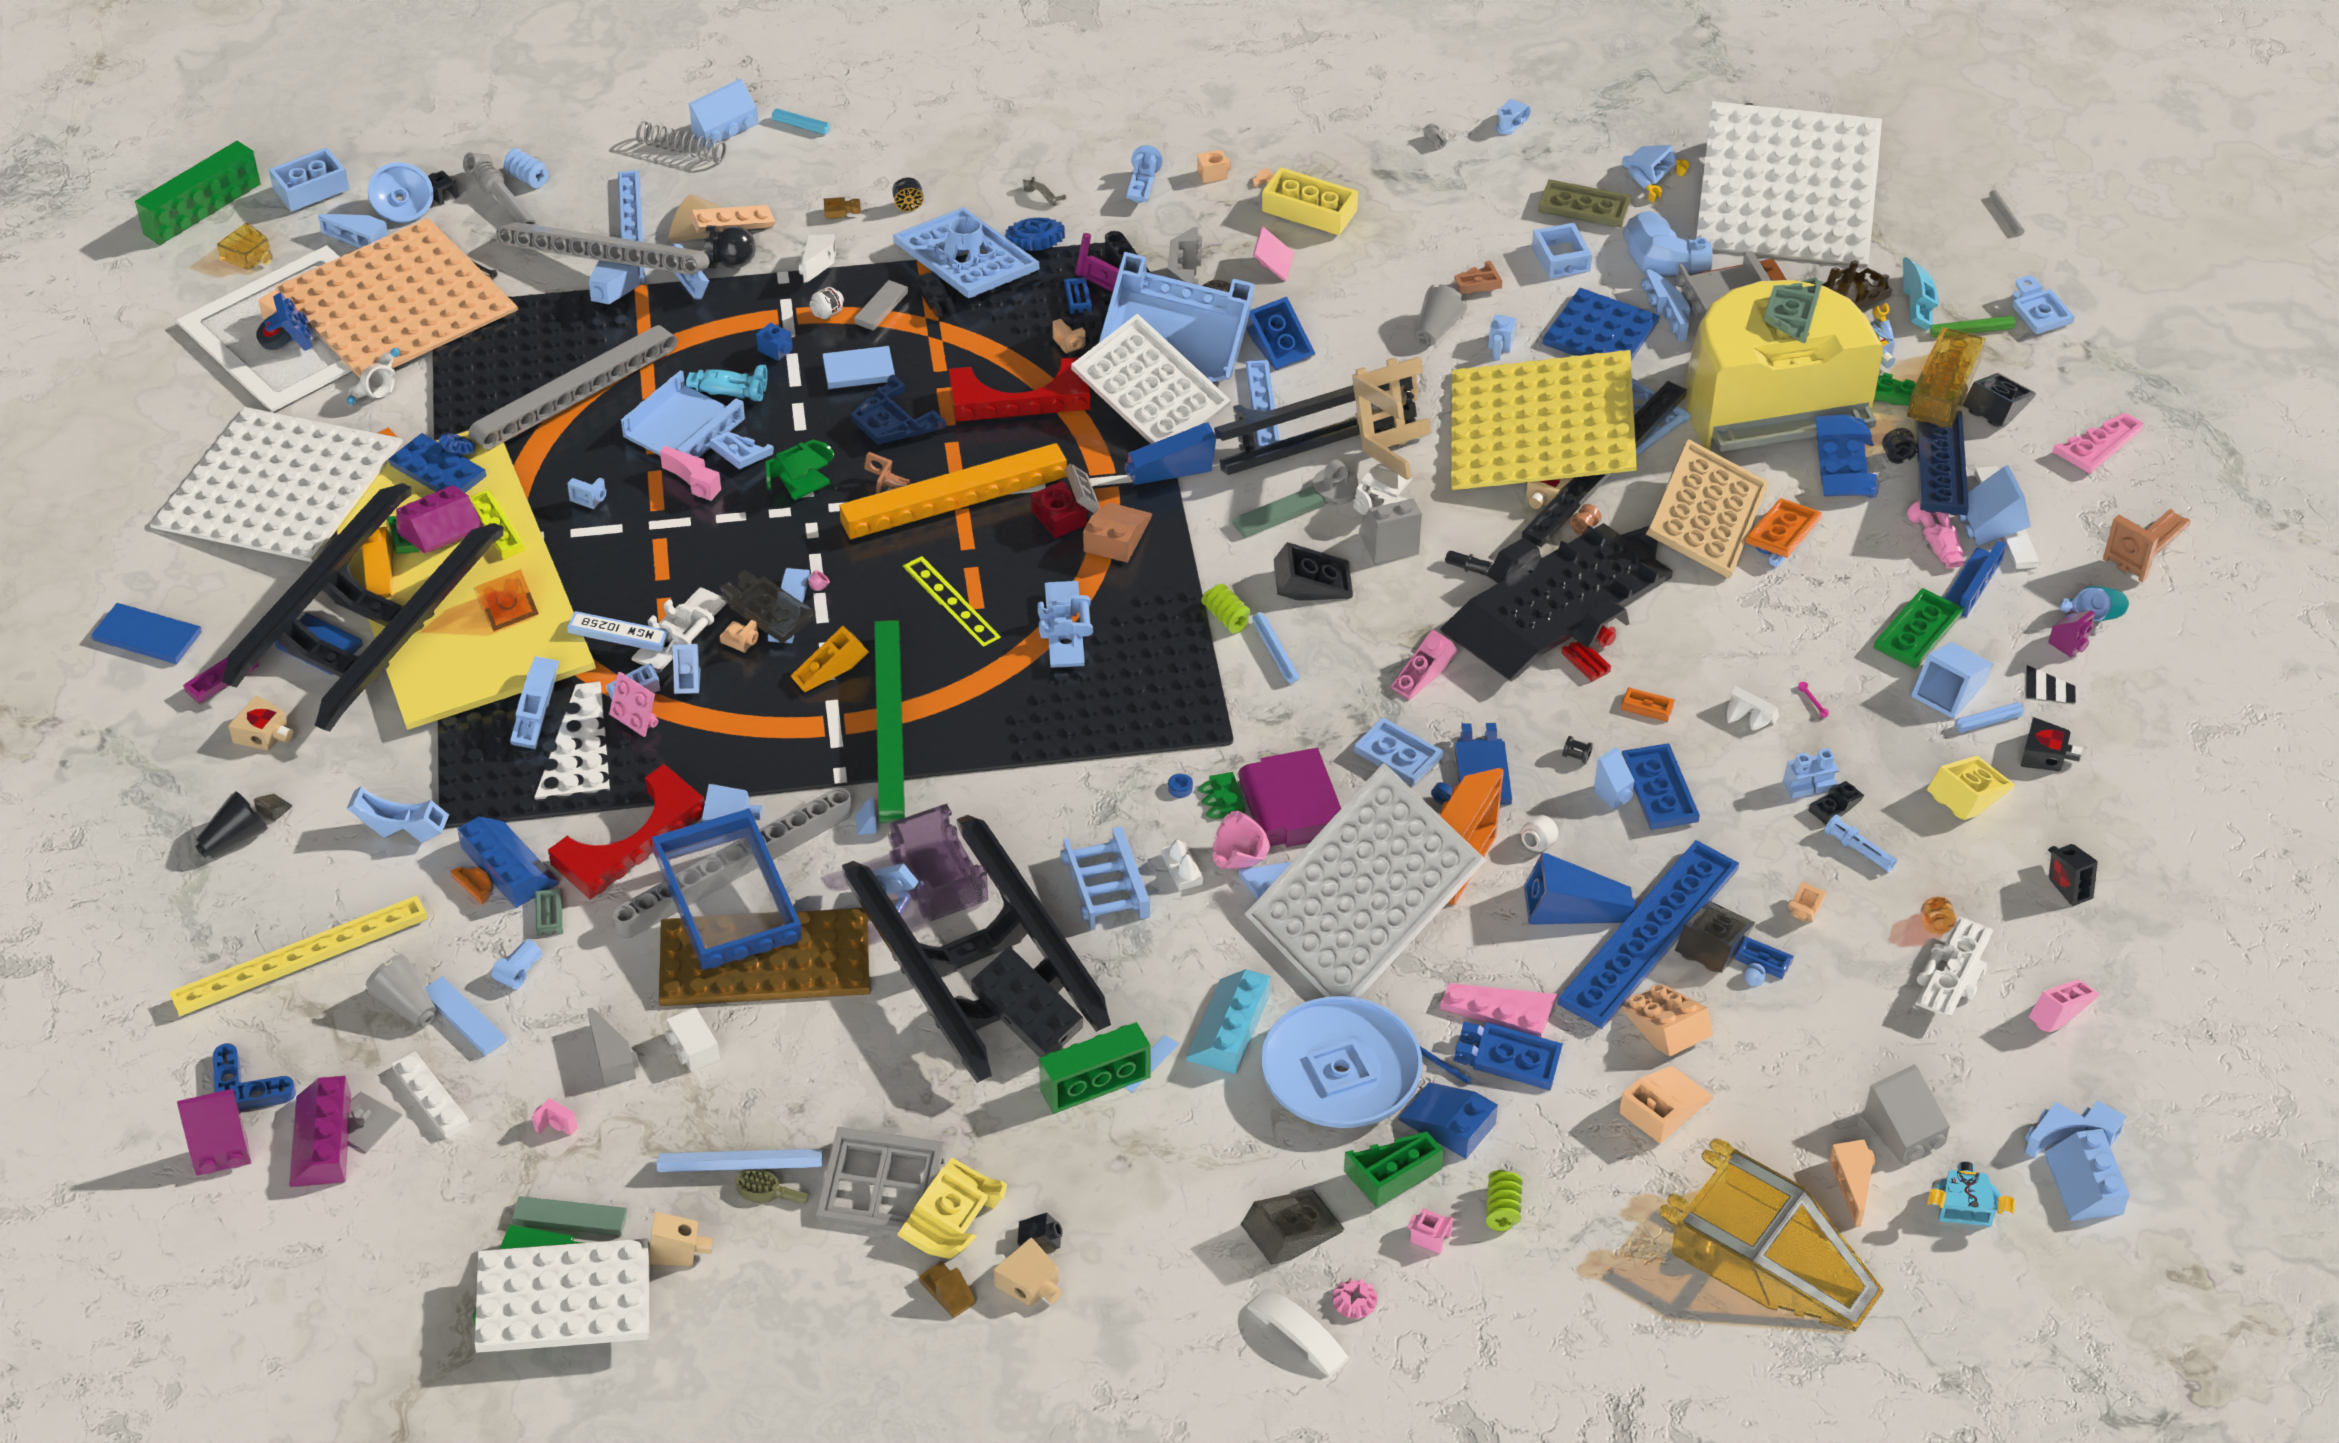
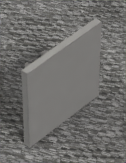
M360 1091L350 1104L348 1143L367 1153L402 1117V1114Z

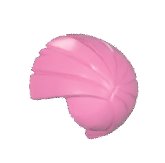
M1234 811L1227 814L1223 819V823H1220L1216 832V841L1213 843L1212 850L1214 852L1212 855L1218 867L1232 870L1249 868L1266 858L1270 849V843L1266 833L1258 823L1243 812Z

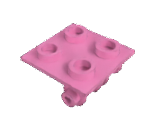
M618 672L609 714L645 737L647 729L650 727L654 728L658 724L656 715L651 714L655 694L623 673Z

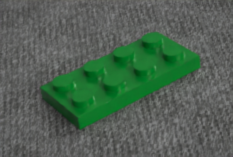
M1921 588L1875 641L1874 649L1917 669L1963 615L1964 608Z

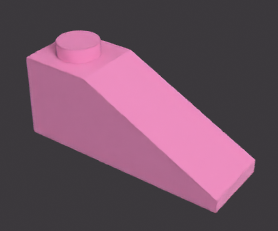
M2080 979L2043 991L2029 1018L2035 1022L2039 1029L2050 1033L2066 1025L2097 999L2099 993Z

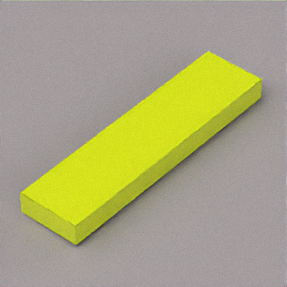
M489 489L469 497L483 526L492 523L503 526V536L493 543L503 560L525 551L523 543Z

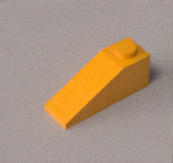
M380 527L362 545L366 590L382 597H391L393 546L387 527Z
M842 626L791 677L804 692H807L852 669L869 651L849 630Z

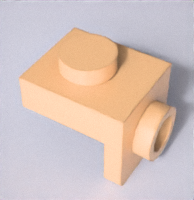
M1802 882L1793 901L1790 900L1788 903L1789 911L1792 912L1791 915L1801 921L1808 919L1813 922L1826 897V892Z

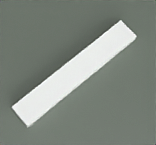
M1998 466L1975 468L1974 474L1978 484L1999 470ZM2026 529L2002 537L2015 569L2038 567L2039 559Z

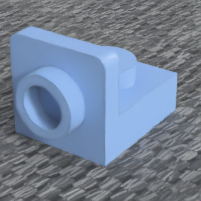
M574 478L567 483L570 501L594 509L606 496L604 479L598 478L593 485Z

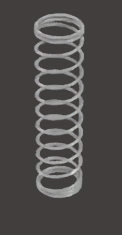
M642 121L636 131L638 143H646L648 146L653 144L654 147H661L664 150L668 148L671 152L674 150L677 153L683 152L684 155L698 156L699 159L706 158L707 161L713 160L718 164L724 160L726 154V144L724 141L716 140L712 146V140L708 138L704 146L703 136L697 142V136L693 134L689 141L688 132L682 138L681 130H678L674 137L673 128L667 134V129L664 126L659 133L658 124L652 130L650 122ZM645 124L644 137L640 141V131ZM657 126V135L653 141L654 130ZM665 128L664 138L661 142V133ZM672 130V138L668 145L669 134ZM680 132L679 142L676 146V137ZM651 134L652 143L649 144L647 143V140ZM687 134V142L685 147L683 148L684 138ZM659 135V145H655L654 142ZM695 136V142L691 150L692 138ZM666 138L667 147L664 148L662 144ZM674 138V149H670L669 146ZM702 138V146L698 152L699 142ZM710 140V146L708 152L706 153V146L708 141ZM681 142L682 151H677V148ZM689 142V153H685L684 150ZM697 142V155H692V151L694 150ZM722 144V154L720 159L717 161V153L719 150V146ZM704 146V157H700L699 154ZM712 146V159H708L706 156L709 154Z

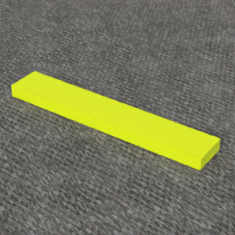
M922 556L903 565L915 580L940 605H943L983 647L1001 638ZM921 561L996 637L984 643L910 566ZM927 570L921 572V577L923 578L930 576V572ZM936 584L934 590L942 591L943 585ZM951 597L947 602L949 605H955L957 599ZM964 611L961 613V617L967 619L970 617V613ZM982 625L975 626L974 630L976 632H982L984 630V627Z

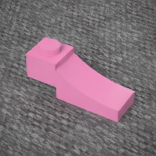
M667 446L660 450L662 468L685 480L691 486L692 494L712 501L721 490L719 472L705 468L704 459Z

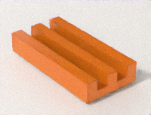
M1628 687L1621 704V710L1668 722L1675 699Z

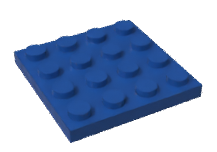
M1579 288L1544 335L1542 344L1573 356L1630 350L1632 361L1659 323L1660 315Z

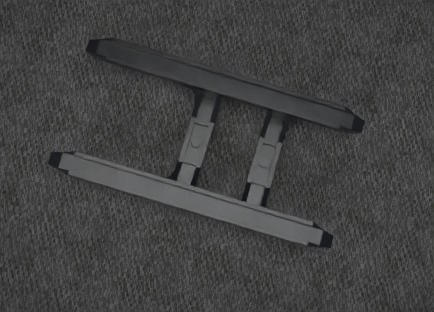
M404 483L380 489L228 655L221 682L237 688L249 670L277 640L288 650L289 654L340 677L321 699L318 716L314 725L330 732L343 713L364 689L379 678V672L390 666L389 661L414 633L424 627L423 623L435 615L434 610L492 544L503 536V526L492 523L472 529L411 599L402 606L363 588L355 581L347 569L353 555L392 512L411 496V486ZM322 590L335 604L386 626L360 656L351 654L319 639L296 619Z
M965 815L957 819L958 829L999 890L1004 903L1000 913L985 929L941 947L919 943L870 867L851 861L842 865V871L846 883L889 948L892 958L898 962L901 972L906 975L926 1006L928 1014L935 1020V1025L942 1031L964 1067L976 1083L992 1077L988 1062L986 1046L975 1030L1001 1019L980 999L972 1001L954 998L940 976L1002 951L1008 946L1011 947L1019 944L1027 933L1044 957L1034 970L1058 993L1063 987L1066 989L1095 1032L1111 1026L1104 994L984 820Z

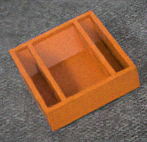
M1501 768L1464 776L1461 783L1454 786L1449 802L1445 801L1440 811V816L1483 857H1485L1497 837L1504 771ZM1470 879L1450 899L1448 903L1452 905L1456 904L1459 897L1466 888L1467 884L1469 883Z

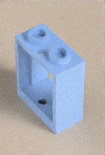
M1575 223L1533 230L1532 248L1549 279L1590 272L1592 254ZM1571 242L1576 251L1553 256L1548 246Z

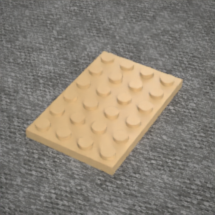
M1687 439L1646 534L1729 579L1735 569L1745 544L1746 536L1749 534L1769 482Z

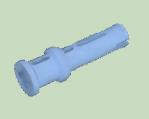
M1833 816L1824 830L1826 835L1834 836L1841 841V845L1849 848L1851 846L1886 870V872H1890L1896 865L1897 859L1895 857H1892L1877 845L1861 836L1858 828L1855 826L1850 827L1841 821L1840 816Z

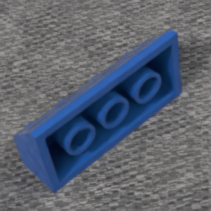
M477 817L457 828L461 849L479 868L487 872L491 882L515 908L534 899L535 891L549 890L559 884V880L504 821Z

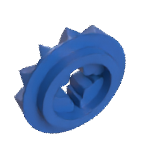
M441 434L438 441L445 450L459 455L474 453L476 444L471 439L459 436L458 434Z

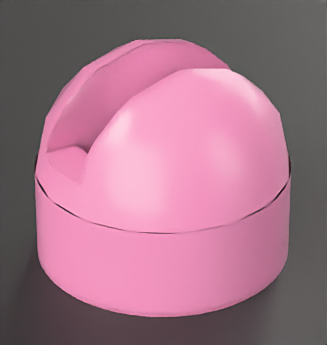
M815 570L808 580L809 585L815 591H821L830 583L829 579L818 570Z

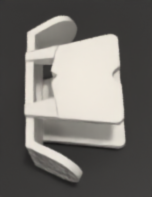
M1377 464L1363 477L1361 484L1357 487L1353 508L1360 514L1366 515L1369 508L1407 500V498L1400 497L1399 495L1411 482L1412 477L1406 480L1383 464ZM1369 495L1375 498L1373 502H1371Z

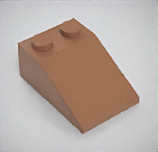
M1108 502L1091 516L1083 531L1084 552L1128 563L1152 517V513Z

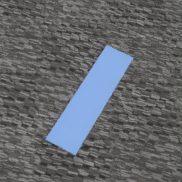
M1164 1035L1151 1048V1073L1179 1043ZM1143 1081L1124 1088L1133 1093Z

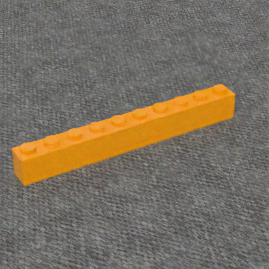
M1057 443L840 504V520L848 537L854 539L1066 478L1067 460Z

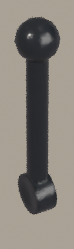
M473 262L480 270L488 273L491 278L498 276L496 270H489Z

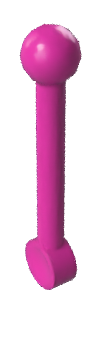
M1800 682L1798 690L1805 692L1819 710V715L1822 718H1826L1829 715V711L1823 708L1808 690V684Z

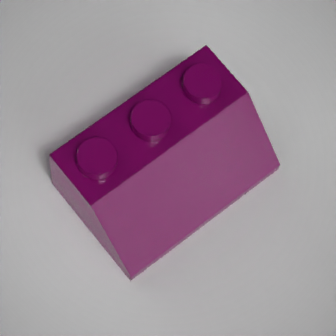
M455 485L446 487L443 490L396 509L397 533L425 554L466 537L472 529L483 527L469 496Z

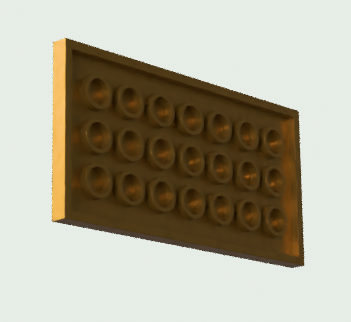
M863 908L797 911L796 914L801 923L802 940L796 941L791 945L779 946L768 952H760L747 956L742 960H734L724 963L719 967L702 970L681 918L661 919L659 1005L674 1006L870 994L868 916ZM779 913L693 917L706 949L784 925Z

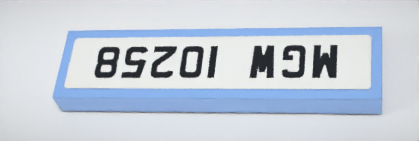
M574 611L567 627V631L570 634L662 652L668 638V630L577 611Z

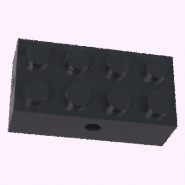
M1010 946L971 980L972 992L1038 1057H1043L1051 1052H1057L1083 1028V1016Z

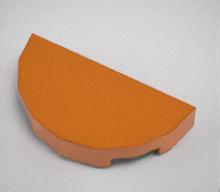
M463 866L450 871L451 877L481 905L489 899L492 892V884L486 871L479 867L463 869Z

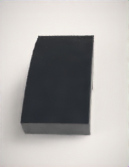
M1844 781L1831 787L1827 796L1812 802L1808 811L1827 825L1833 816L1838 815L1841 817L1863 799L1864 794L1857 790L1854 785Z

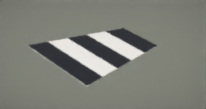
M2026 665V698L2076 704V687Z

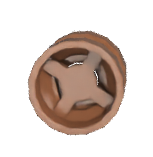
M1585 504L1570 519V527L1576 534L1581 536L1585 534L1588 525L1591 527L1596 526L1601 521L1602 516L1594 505Z

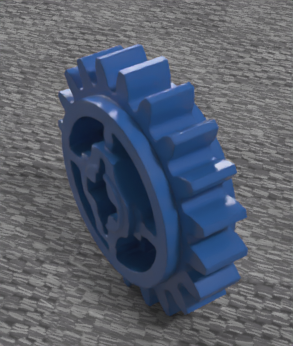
M1028 218L1017 223L1014 222V226H1008L1006 238L1022 250H1042L1054 245L1056 246L1057 242H1063L1062 239H1065V227L1062 225V222H1057L1056 219Z

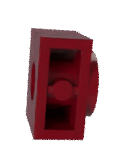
M1063 481L1031 494V511L1055 539L1087 525L1088 509L1077 503L1072 488H1069Z

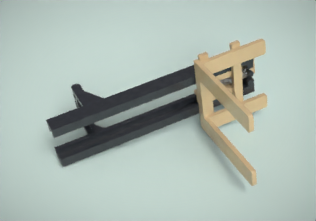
M1415 357L1397 363L1396 358L1386 360V367L1366 372L1364 367L1355 369L1356 374L1352 375L1353 385L1270 411L1247 409L1242 405L1233 406V411L1236 413L1234 415L1235 421L1214 427L1216 439H1221L1222 441L1238 437V441L1241 443L1239 444V449L1242 453L1219 459L1221 471L1231 475L1360 435L1363 452L1404 479H1411L1409 462L1387 447L1396 444L1401 446L1407 444L1409 440L1431 433L1430 420L1427 418L1405 424V420L1417 417L1416 405L1413 401L1417 400L1418 386L1416 374L1423 372L1422 359ZM1356 401L1357 413H1355V418L1261 447L1254 442L1253 432ZM1395 424V428L1376 434L1374 432L1376 429Z

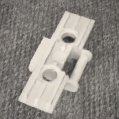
M701 587L684 604H679L676 608L673 607V602L668 599L663 605L666 616L657 623V618L652 615L648 619V626L668 630L666 642L670 643L669 646L663 647L662 652L640 648L632 657V660L641 665L652 663L654 670L660 673L673 659V645L692 644L691 641L707 625H711L714 622V616L728 602L727 599Z
M1959 916L1945 946L1942 944L1933 945L1931 949L1932 955L1924 971L1919 973L1917 977V982L1923 986V989L1915 1005L1951 1018L1964 990L1968 992L1967 998L1972 1000L1977 992L1976 983L1978 979L1982 980L1987 971L1986 962L1981 961L1980 957L1994 929ZM1966 945L1971 951L1963 952L1957 946ZM1941 960L1947 962L1944 971L1937 970Z

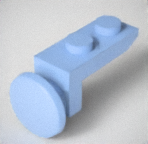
M1143 145L1138 147L1131 157L1134 171L1126 199H1131L1136 203L1148 201L1155 173L1161 169L1163 163L1162 155L1157 148Z

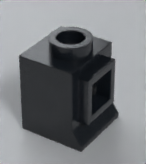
M443 170L431 173L428 176L433 187V199L440 205L444 204L442 193L444 189H447L455 199L459 197L456 180H453Z

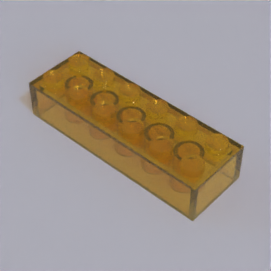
M1942 327L1912 391L1907 417L1914 418L1917 421L1934 423L1940 427L1951 428L1981 362L1986 338Z

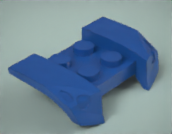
M1849 415L1815 416L1820 477L1824 496L1857 495L1869 498L1876 497L1879 487L1877 474L1868 473L1865 444L1874 446L1871 431L1865 420Z

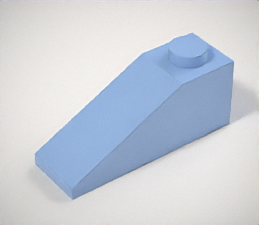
M320 214L318 216L323 234L359 248L388 236L386 222L369 215Z

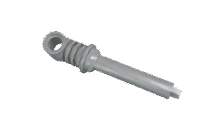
M468 152L464 156V171L475 176L480 182V188L484 192L493 193L516 222L538 225L535 224V220L505 186L504 174L493 167L490 155Z

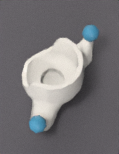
M398 348L385 352L377 363L371 364L364 369L360 381L348 390V398L346 400L349 405H354L356 400L366 395L371 398H381L391 393L396 375L391 366L394 357L400 355Z

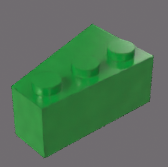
M1428 1132L1395 1139L1394 1143L1379 1146L1375 1144L1371 1145L1367 1150L1355 1153L1353 1150L1346 1151L1344 1172L1378 1208L1442 1169L1444 1149Z

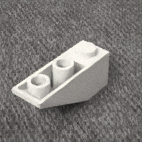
M835 234L808 235L807 243L803 244L801 261H799V273L803 274L804 282L810 281L834 264L836 257Z

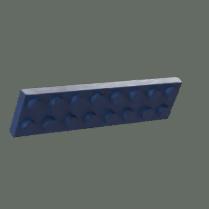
M1917 406L1915 420L1918 446L1920 510L1929 513L1941 512L1949 513L1953 516H1967L1969 502L1962 411Z

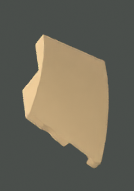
M689 194L681 203L674 216L668 239L671 242L709 238L710 232L696 231L689 215L692 210L723 207Z

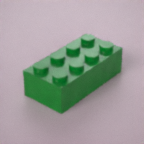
M1135 1022L1123 1025L1111 1032L1099 1034L1084 1042L1072 1044L1057 1052L1048 1053L1039 1058L1040 1092L1052 1113L1055 1114L1151 1078V1045L1139 1024Z

